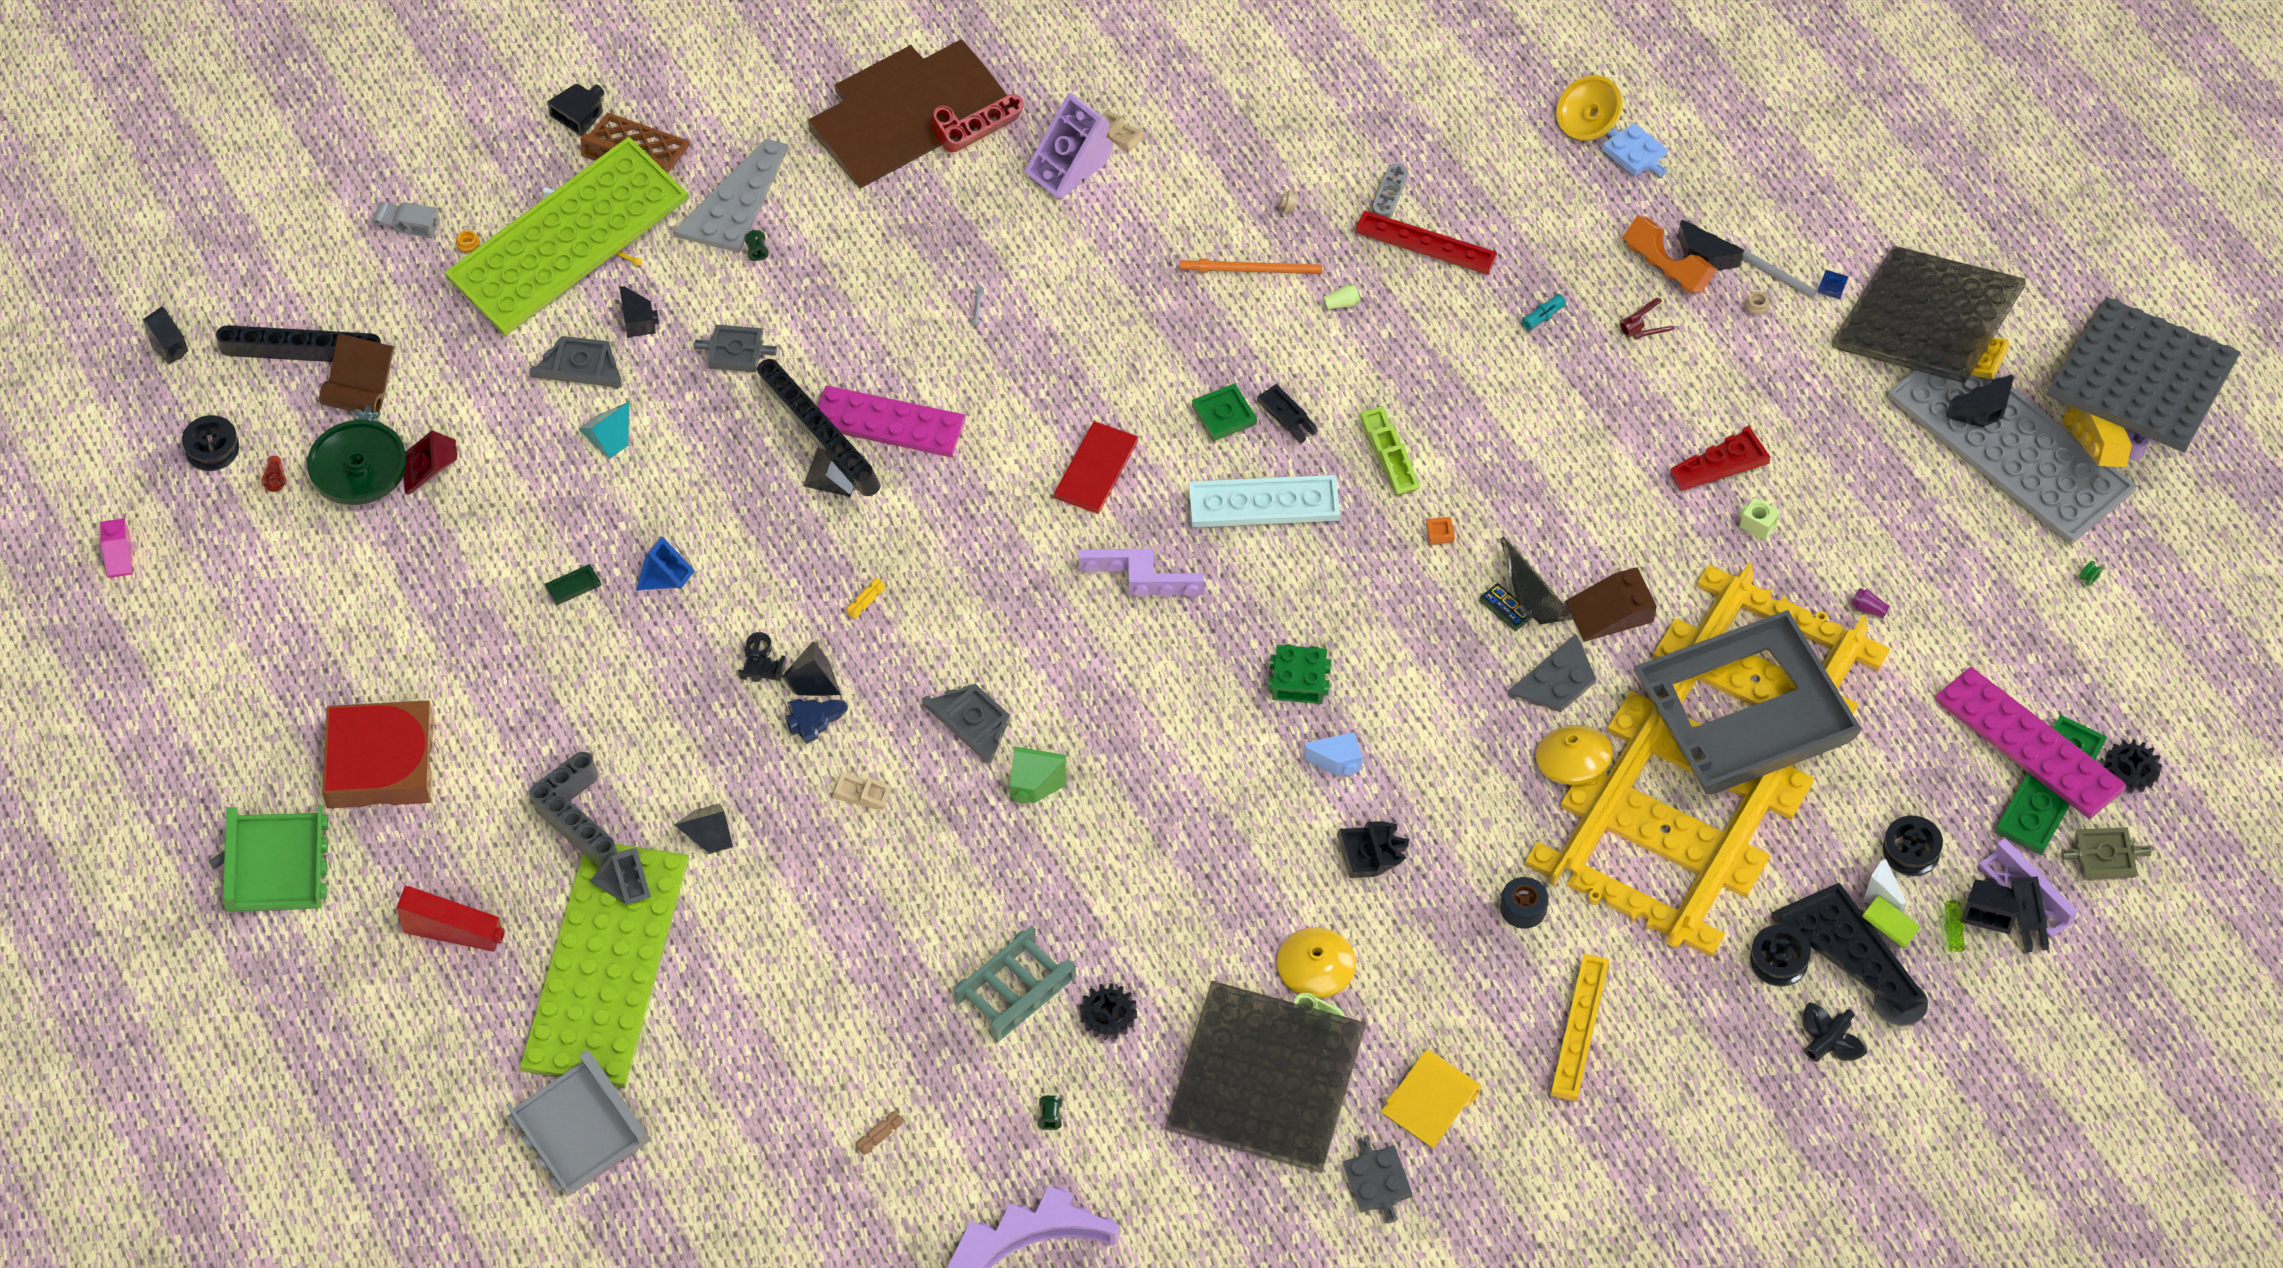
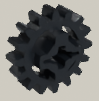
M2132 739L2131 744H2128L2125 740H2122L2120 746L2116 743L2113 744L2112 749L2107 752L2104 767L2108 768V771L2123 781L2129 787L2131 793L2134 792L2135 788H2138L2141 792H2144L2146 786L2152 788L2154 782L2158 781L2162 764L2158 763L2160 755L2153 756L2154 748L2146 749V742L2137 745L2135 739Z
M1110 983L1108 989L1099 984V991L1096 992L1091 988L1089 989V996H1083V1004L1080 1005V1021L1085 1023L1086 1031L1093 1029V1037L1096 1038L1099 1034H1103L1104 1040H1107L1108 1035H1113L1116 1040L1118 1039L1119 1032L1127 1035V1027H1134V1019H1137V1002L1132 1000L1131 992L1123 994V986L1115 990L1113 983Z

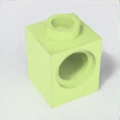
M1755 497L1749 505L1745 504L1740 511V528L1766 541L1777 526L1781 511Z

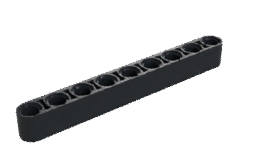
M765 359L759 363L757 372L766 389L863 496L868 497L876 494L880 490L881 484L867 460L777 361Z

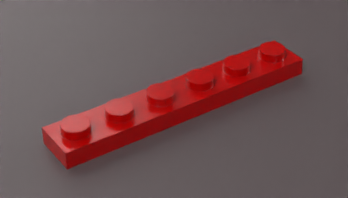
M1364 210L1356 226L1357 234L1489 275L1497 258L1496 251Z

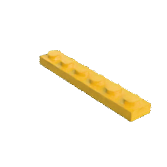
M1583 954L1551 1096L1575 1102L1578 1100L1610 959Z

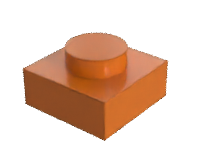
M1451 517L1426 519L1430 545L1454 543L1455 536Z

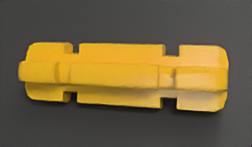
M878 578L873 579L869 583L870 587L867 586L854 599L855 602H851L846 607L847 615L856 619L862 613L861 610L864 611L877 598L876 594L879 595L885 589L883 581Z

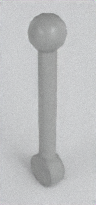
M983 286L975 287L977 295L974 318L971 319L973 326L980 324L978 317L981 295L984 293Z

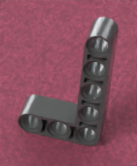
M578 752L530 788L529 794L537 814L595 865L601 868L609 856L618 853L613 838L570 802V800L592 785L598 778V772L591 754L588 752Z

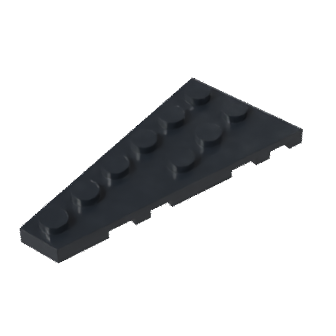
M1840 882L1772 912L1771 918L1774 921L1799 930L1807 938L1810 947L1901 1013L1925 1003L1926 996L1871 923L1863 918L1862 911Z

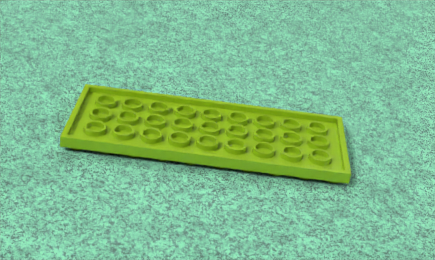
M628 136L444 273L446 278L506 336L687 201L689 195Z
M615 843L618 853L635 848V846ZM636 847L651 897L625 905L620 900L589 882L600 868L584 854L582 855L521 1061V1072L559 1078L581 1063L582 1060L579 1055L589 1050L613 1086L626 1088L688 866L689 855Z

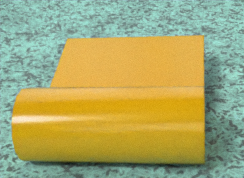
M1427 1049L1398 1089L1393 1091L1381 1113L1434 1149L1462 1109L1469 1107L1477 1098L1482 1085L1430 1049Z

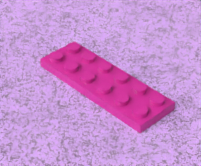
M827 385L818 404V408L844 435L947 457H953L965 422V414Z

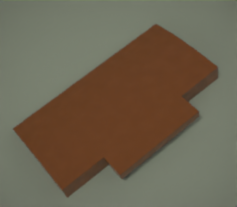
M962 39L924 59L912 45H909L835 84V92L843 101L808 119L809 131L857 187L861 189L942 146L930 127L931 117L938 106L951 108L960 121L1002 99L1007 94ZM989 115L988 118L992 119L994 116ZM937 117L940 122H947L943 117ZM949 136L951 140L956 138L955 136Z

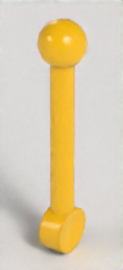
M621 251L616 253V255L633 262L634 266L639 267L642 264V260L638 257L633 258Z

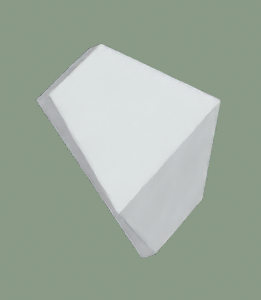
M1881 860L1871 875L1864 902L1871 904L1879 895L1904 913L1907 902L1887 860Z

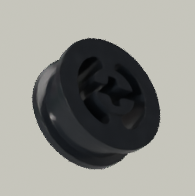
M207 415L199 417L189 423L182 435V444L188 462L193 467L202 471L223 469L230 465L239 453L240 446L235 427L229 420L221 416ZM212 435V442L215 450L213 452H210L209 449V441L207 438V436Z
M1914 815L1903 816L1893 821L1888 827L1883 843V855L1888 865L1898 873L1907 876H1922L1931 872L1937 866L1943 847V837L1938 827L1930 820ZM1903 836L1901 848L1899 850L1895 844V840ZM1926 842L1931 851L1922 856Z
M1783 924L1768 926L1762 929L1753 940L1750 954L1752 970L1758 978L1767 984L1779 987L1793 985L1800 981L1807 972L1811 955L1810 944L1803 933L1794 927ZM1762 951L1768 952L1767 961L1763 957ZM1793 951L1797 954L1798 960L1792 959Z

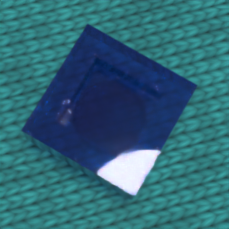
M1825 270L1818 293L1841 300L1849 276Z

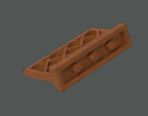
M608 112L590 134L584 133L580 138L581 156L594 161L628 136L633 141L643 140L644 144H639L638 146L643 150H647L648 155L667 174L690 145L689 140ZM610 121L619 126L607 128L606 125ZM636 130L639 133L628 135L627 131ZM621 132H622V134H623L622 137H617V138H612V137H611V134H616V133H621ZM606 136V137H607V140H604V139H601V138H598V137ZM652 137H656V138H659L660 140H659V141H654V142H648L647 139H648V138H652ZM673 144L680 146L679 148L669 150L668 148L669 145ZM663 147L665 150L656 153L652 151V149ZM666 157H668V159H669L668 162H667V161H664V160H661V158H666Z

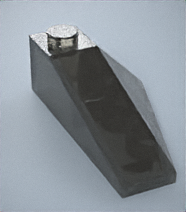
M1503 536L1500 541L1516 599L1522 605L1519 610L1528 620L1534 618L1540 625L1571 620L1574 615L1558 596L1552 592L1519 551Z

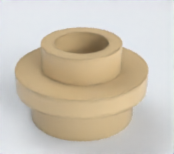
M1288 190L1286 194H1282L1279 207L1283 208L1282 212L1286 214L1287 212L1293 213L1297 203L1298 195L1293 194L1291 190Z
M1762 292L1752 293L1745 302L1746 309L1756 315L1767 312L1770 305L1767 296Z

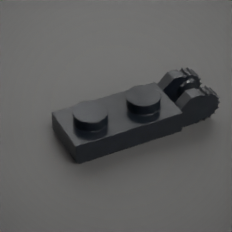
M1277 384L1257 396V402L1287 431H1290L1291 435L1298 442L1302 443L1306 440L1304 432L1298 427L1299 424H1302L1303 428L1311 435L1318 433L1317 426L1307 416V413Z
M2038 876L2011 880L2010 884L2017 908L2019 930L2022 933V941L2026 953L2033 951L2030 931L2037 930L2041 949L2049 950L2046 930L2048 925Z

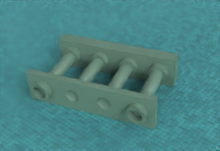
M1032 925L1027 930L1020 931L1009 945L968 979H962L954 989L956 1004L959 1005L967 998L991 1020V1036L997 1042H1000L1076 978V965L1067 959L1062 964H1056L1034 944L1036 941V929ZM1026 950L1050 973L1043 980H1037L1015 958ZM1007 966L1031 989L1023 997H1018L995 974ZM987 982L1011 1006L1004 1013H998L976 990Z

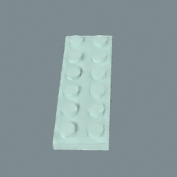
M1336 475L1189 482L1192 528L1340 521Z

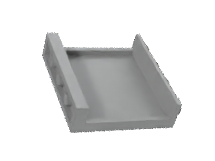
M589 1050L579 1055L582 1060L581 1063L516 1107L512 1108L510 1103L506 1105L511 1113L507 1118L515 1130L519 1127L525 1134L521 1138L528 1149H536L539 1155L535 1159L544 1171L549 1168L553 1174L549 1178L558 1192L563 1189L567 1196L575 1193L651 1141L645 1129Z

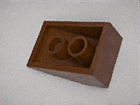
M1638 567L1614 573L1565 601L1584 642L1654 622L1657 608Z

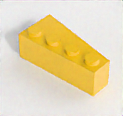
M2069 405L2068 411L2064 414V425L2097 465L2127 467L2132 444L2125 429Z

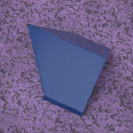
M661 536L645 556L636 591L667 588L681 589L695 570Z

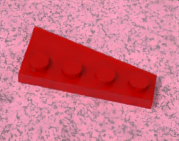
M1748 425L1742 429L1740 434L1736 436L1732 434L1726 437L1725 442L1720 445H1712L1706 448V452L1702 455H1694L1672 467L1670 476L1680 491L1770 464V455Z

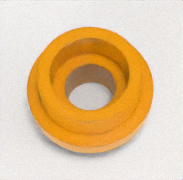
M471 230L460 232L456 239V246L462 252H472L480 245L479 237Z

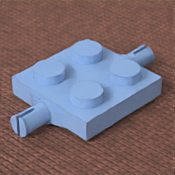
M1634 123L1623 131H1617L1612 128L1606 133L1611 139L1603 143L1602 151L1633 176L1650 169L1659 177L1666 173V169L1658 161L1667 155L1668 149Z

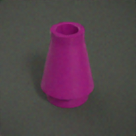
M1859 588L1850 604L1855 607L1856 611L1878 616L1882 619L1890 605L1883 602L1867 588L1865 590Z

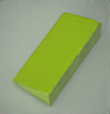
M1879 895L1862 915L1864 919L1902 948H1906L1920 928L1917 923Z

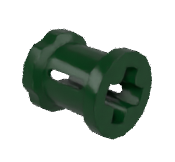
M752 230L745 234L744 240L749 248L747 252L748 258L751 261L765 260L769 255L768 248L764 244L765 234L760 230Z
M1054 1095L1042 1096L1039 1098L1041 1116L1038 1119V1127L1043 1130H1057L1061 1128L1062 1120L1059 1116L1062 1099Z

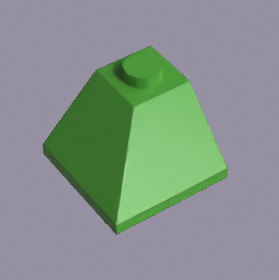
M1015 746L1010 779V799H1014L1019 803H1036L1066 786V755Z

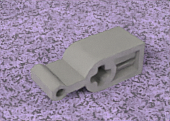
M380 202L372 219L375 225L391 226L397 232L426 238H433L440 221L437 208L406 202L401 203L399 206Z

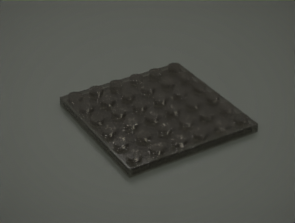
M1893 245L1831 341L1832 347L1841 351L1966 383L2025 288V278Z
M1211 981L1165 1130L1322 1174L1363 1039L1366 1022Z

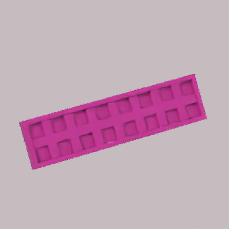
M1969 667L1936 694L1935 700L2089 820L2125 790L2126 784L1973 667Z

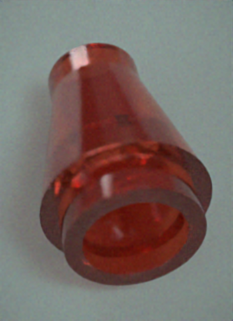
M278 456L267 458V464L261 479L265 489L271 492L282 490L286 484L282 460Z

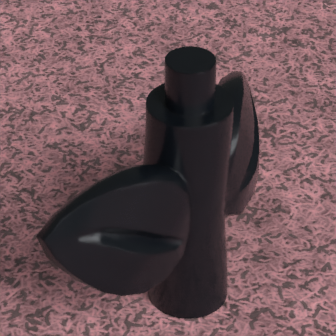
M1809 1002L1804 1009L1802 1022L1805 1031L1816 1039L1804 1048L1805 1054L1815 1062H1818L1830 1051L1838 1059L1844 1061H1853L1865 1056L1868 1051L1864 1043L1856 1036L1846 1033L1852 1026L1851 1020L1855 1017L1854 1012L1846 1009L1843 1014L1837 1013L1832 1019L1823 1007Z

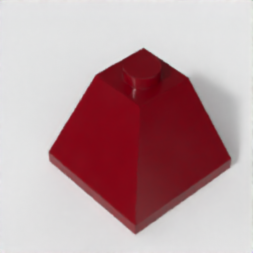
M431 430L406 451L405 494L413 493L457 460L455 439Z

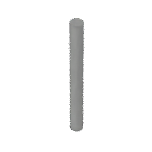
M1743 249V260L1812 299L1816 295L1817 290Z

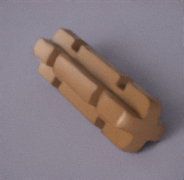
M892 1111L885 1117L886 1120H881L866 1133L868 1136H863L856 1142V1147L862 1154L869 1153L873 1149V1145L877 1146L892 1133V1129L896 1130L902 1125V1118L897 1112Z

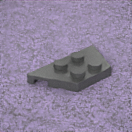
M561 336L554 343V347L543 355V360L536 367L532 366L529 371L530 377L622 388V380L609 341Z
M1573 635L1508 690V696L1514 699L1517 696L1530 700L1531 704L1546 706L1551 710L1562 712L1594 685L1596 677L1578 636Z
M976 684L964 686L959 690L945 691L943 696L931 699L930 696L922 698V704L987 764L992 762L1010 722V714Z

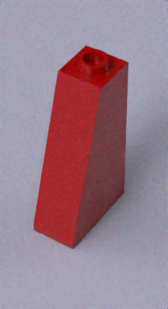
M404 886L396 907L404 933L495 952L497 943H502L505 929L502 928L498 916L410 886Z

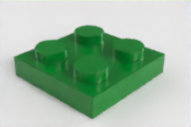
M1236 383L1192 400L1193 409L1213 441L1257 424V417Z

